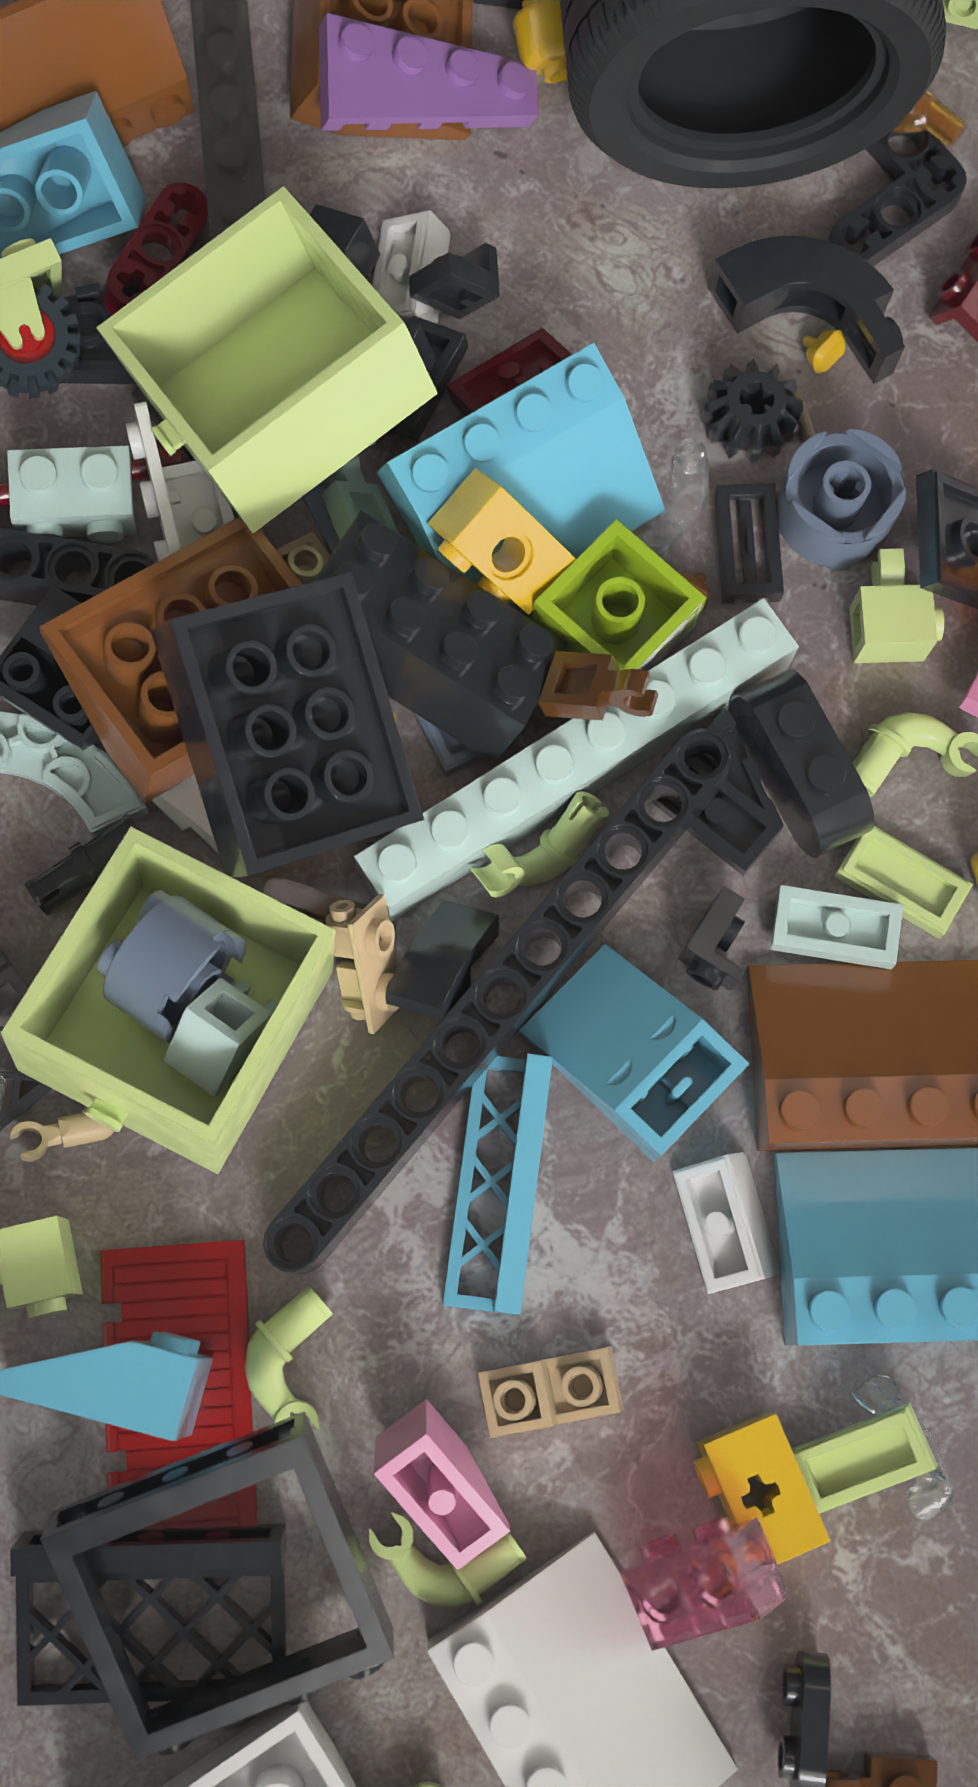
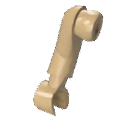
M86 1106L82 1112L57 1118V1123L42 1126L34 1121L20 1122L12 1129L10 1139L17 1138L25 1132L36 1133L41 1139L39 1147L20 1155L21 1160L34 1162L44 1156L47 1147L62 1144L63 1148L103 1141L109 1138L114 1133V1130L85 1115L88 1109Z

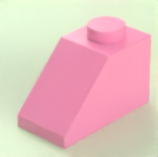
M427 1399L376 1436L374 1475L457 1570L510 1532V1525L467 1445Z

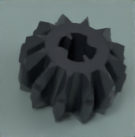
M754 358L747 363L744 373L730 364L724 370L722 381L714 380L710 384L707 393L709 402L705 404L702 413L703 423L712 425L709 432L711 444L728 442L726 449L728 459L736 455L740 449L746 451L752 465L755 461H758L761 450L775 458L781 453L784 442L790 443L795 439L799 430L796 420L801 418L803 400L794 397L797 389L795 379L777 380L780 372L778 364L769 368L767 373L759 371Z

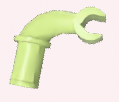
M905 712L889 716L879 724H871L867 730L869 739L853 761V765L870 797L875 794L899 757H907L914 746L927 747L940 753V762L948 774L955 777H967L977 770L962 761L958 749L966 748L978 757V734L974 732L957 734L943 722L928 714Z
M577 791L555 827L547 829L542 833L539 846L522 856L513 857L504 845L493 844L483 849V852L492 863L484 868L471 867L470 869L491 897L495 898L509 894L517 886H534L550 882L573 866L581 857L588 841L609 816V811L606 807L600 806L602 802L594 795L584 791Z
M309 1285L266 1323H263L260 1319L255 1323L258 1328L248 1343L244 1369L250 1391L257 1402L274 1419L275 1423L291 1417V1412L299 1414L305 1411L314 1426L319 1429V1419L314 1407L307 1401L295 1399L285 1384L282 1369L286 1361L289 1363L293 1359L289 1353L333 1314Z
M391 1513L402 1529L401 1546L385 1547L381 1545L372 1529H369V1543L372 1550L380 1558L391 1563L402 1583L414 1596L432 1606L457 1608L473 1602L478 1606L483 1602L479 1597L481 1594L527 1559L515 1539L508 1532L457 1570L449 1560H447V1564L438 1565L427 1559L413 1543V1529L410 1522L402 1515Z

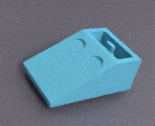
M606 944L519 1030L543 1056L553 1057L552 1065L653 1163L665 1153L749 1065L700 1016Z

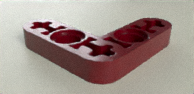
M176 182L167 185L161 191L109 271L103 291V302L109 313L114 315L188 258L203 234L210 212L207 197L196 186ZM183 208L190 213L185 214L176 230L170 225L173 213H177ZM150 242L159 243L169 250L172 258L167 261L153 260L144 253L142 246ZM132 286L137 288L140 293L136 292L131 298L124 295L122 291H127Z

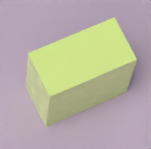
M284 186L97 327L140 390L164 419L160 424L150 429L170 456L184 445L252 533H255L438 394L404 321Z
M130 827L3 1028L1 1035L18 1071L87 1106L88 1109L85 1115L116 1132H119L124 1125L198 1165L219 1174L333 973L336 930ZM159 890L164 891L169 896H183L242 937L246 943L242 963L232 957L225 974L234 979L231 984L232 986L241 979L252 985L247 996L261 1006H264L270 999L278 1004L238 1075L215 1097L164 1062L163 1059L170 1044L105 999L103 994L106 976L97 970L100 957L112 942L117 939H122L123 941L139 922L138 916L146 900Z

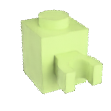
M904 548L879 549L877 553L878 562L871 564L873 586H861L849 607L853 663L923 662L937 641L942 640L944 633L942 606L934 605L933 593L921 589L920 585H904Z
M53 1216L0 1229V1287L3 1286L7 1309H27L28 1319L39 1318L66 1311L65 1299L83 1295L68 1219Z

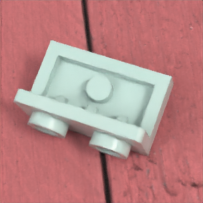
M129 446L7 450L10 519L14 530L60 538L87 537L90 541L98 543L117 542L122 540L124 535L137 533Z

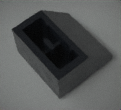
M53 585L0 655V697L84 751L99 741L100 738L40 633L41 625L81 603Z

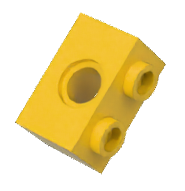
M477 468L469 474L427 523L429 527L444 539L437 548L444 557L464 574L473 566L483 575L476 585L506 604L511 600L528 615L534 610V601L576 560L507 491ZM504 539L502 547L492 555L496 544Z

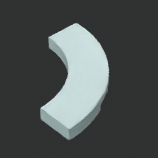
M0 712V773L32 780L58 794L78 812L94 838L122 820L127 814L132 820H135L149 813L136 791L113 760L102 749L91 745L82 751L24 712L22 714Z

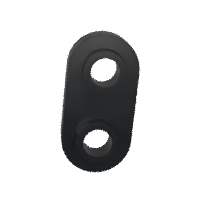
M798 1651L795 1664H785L782 1673V1703L785 1707H791L790 1735H781L779 1739L778 1775L779 1778L789 1779L790 1787H825L831 1705L830 1660L827 1653Z

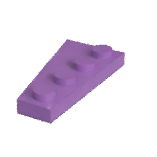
M326 13L319 25L321 131H340L344 124H364L366 130H388L391 124L417 123L418 129H439L442 123L462 122L465 128L529 127L538 116L537 70L527 68L522 61Z

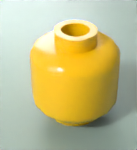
M523 0V8L514 17L512 25L520 61L527 68L537 70V76H544L546 83L566 81L567 69L560 0Z

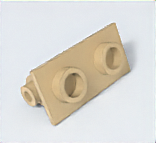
M378 894L364 909L355 908V904L351 900L336 901L330 905V914L325 918L326 926L336 930L334 956L354 959V962L341 961L336 966L343 1009L350 1012L354 1020H366L370 1034H375L399 1009V1007L386 1004L385 993L398 968L394 947L395 929L393 923L389 920L385 894Z

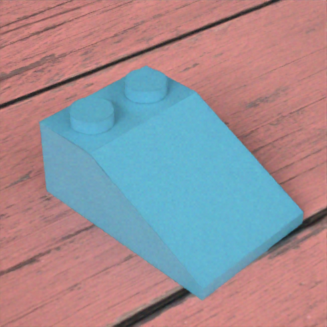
M97 91L43 109L0 132V259L2 258L1 252L5 248L24 239H34L37 244L51 238L58 254H62L138 228L147 198Z
M153 1331L151 1341H130L0 1370V1395L176 1441L192 1435L213 1357L197 1354L201 1341L172 1333Z

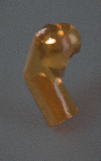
M926 91L912 111L891 131L896 133L929 131L950 148L964 133L968 123L934 95Z

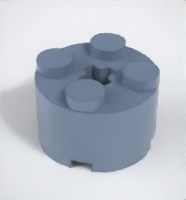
M847 428L845 433L827 434V431L815 434L805 441L794 454L777 497L779 533L800 556L813 563L826 566L833 571L849 569L853 564L869 558L884 543L906 499V486L904 488L901 473L903 467L898 455L881 438L861 429Z
M159 890L146 900L138 916L139 922L124 941L117 939L106 948L99 959L97 970L106 976L103 986L105 999L160 1039L170 1044L183 1013L189 1004L220 977L232 984L234 979L225 974V971L232 957L242 963L246 943L238 934L183 896H169L164 891Z

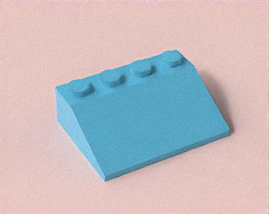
M594 343L395 457L377 472L419 547L475 584L483 575L473 566L464 574L437 550L444 539L427 525L475 468L507 491L576 559L616 519L632 531L666 511L624 396ZM504 539L496 544L492 555L502 547Z
M978 1148L774 1154L785 1346L978 1340Z

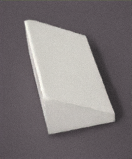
M431 210L382 220L378 245L381 255L375 264L372 286L401 319L408 321L413 316H417L438 324L440 311L410 298L409 276L432 263L435 258L447 254L449 250L450 231Z
M744 1152L726 1154L673 1171L708 1294L780 1274V1267L749 1162Z

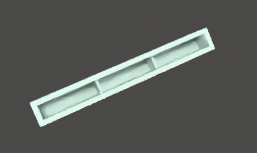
M763 598L648 671L650 678L646 690H657L659 694L652 716H634L621 711L615 706L608 705L603 720L571 719L423 813V821L398 828L354 856L357 874L373 898L378 894H385L389 920L391 922L395 921L472 872L471 867L478 868L490 859L483 852V849L493 844H502L508 849L564 813L577 791L594 794L679 740L689 731L696 729L715 717L724 708H729L733 695L787 670L799 647Z

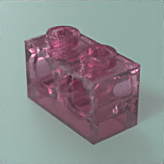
M724 1515L692 1529L693 1538L679 1542L676 1533L673 1532L655 1538L639 1547L643 1558L620 1572L652 1651L760 1620L791 1596L758 1517L732 1525L729 1516ZM725 1564L730 1568L732 1574L728 1571Z

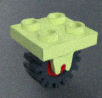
M51 238L37 244L34 239H24L11 244L1 252L0 387L7 389L8 395L19 398V393H29V399L40 398L39 392L48 390L49 394H52L59 390V383L63 380L67 383L72 377L73 368L78 364L80 356L79 323L76 314H72L69 310V302L62 296V261Z

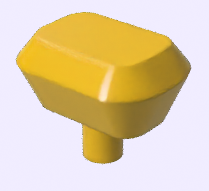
M825 330L817 339L807 335L803 340V346L808 348L806 359L817 374L827 371L845 352V340L841 330Z

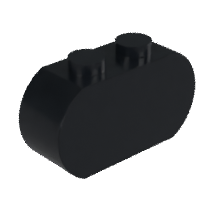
M792 669L785 670L732 696L731 713L736 722L735 729L748 756L753 758L762 781L795 842L807 855L817 858L872 831L874 827V811L869 793L808 682L798 672Z

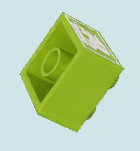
M616 519L534 601L532 621L568 643L564 652L613 654L619 670L640 669L648 672L657 666L698 624L706 597Z

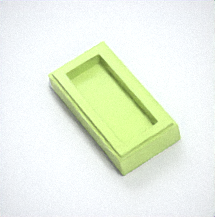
M876 826L873 827L872 831L856 838L834 875L838 880L872 900L903 904L902 918L938 939L947 931L973 886L971 882Z
M910 1402L791 1448L819 1513L933 1471L938 1465Z

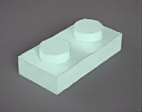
M781 885L777 892L770 950L892 970L897 962L903 904Z

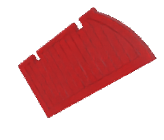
M245 1240L100 1250L101 1303H121L122 1322L120 1323L105 1322L102 1324L103 1347L130 1341H151L153 1331L167 1332L201 1341L197 1354L213 1357L192 1435L172 1441L105 1423L106 1452L114 1453L126 1450L127 1471L107 1472V1489L251 1433L254 1431L252 1392L249 1389L244 1369L247 1347L250 1341ZM256 1483L141 1529L257 1526Z

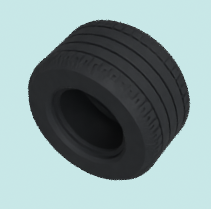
M560 0L569 98L576 119L585 135L601 151L632 172L663 183L685 187L725 189L771 184L811 174L861 152L893 130L912 111L933 82L939 70L946 41V19L943 0Z

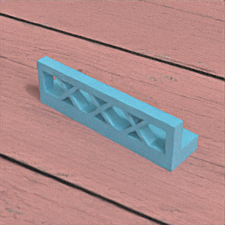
M527 1054L526 1060L497 1056L472 1085L443 1306L516 1316L521 1314L553 1061L551 1056ZM487 1070L524 1074L521 1099L501 1114L484 1094ZM483 1105L493 1120L479 1130ZM519 1110L517 1132L515 1134L505 1120ZM499 1126L514 1145V1155L512 1162L494 1176H491L476 1157L477 1142ZM475 1167L485 1182L471 1192ZM511 1172L507 1197L497 1182ZM491 1188L506 1208L505 1224L483 1240L467 1219L468 1209L472 1201ZM467 1230L477 1246L462 1256L465 1231ZM503 1235L499 1261L488 1246ZM481 1251L498 1271L495 1299L457 1294L461 1267Z

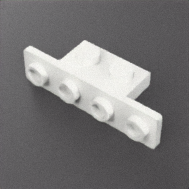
M145 401L134 404L136 422L126 423L125 425L133 459L145 458L150 481L140 482V488L147 518L159 516L164 540L154 541L157 561H160L233 521L234 516L231 505L196 461L167 467L161 466L155 437L150 430L152 424Z

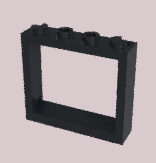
M305 1411L55 1509L50 1513L41 1537L42 1544L135 1761L156 1753L161 1756L175 1754L187 1747L198 1736L218 1728L223 1730L240 1728L252 1721L261 1711L284 1702L288 1705L303 1703L314 1697L324 1686L347 1677L353 1680L368 1677L381 1669L385 1662L394 1659L392 1623ZM294 1469L356 1619L358 1628L150 1709L83 1551Z

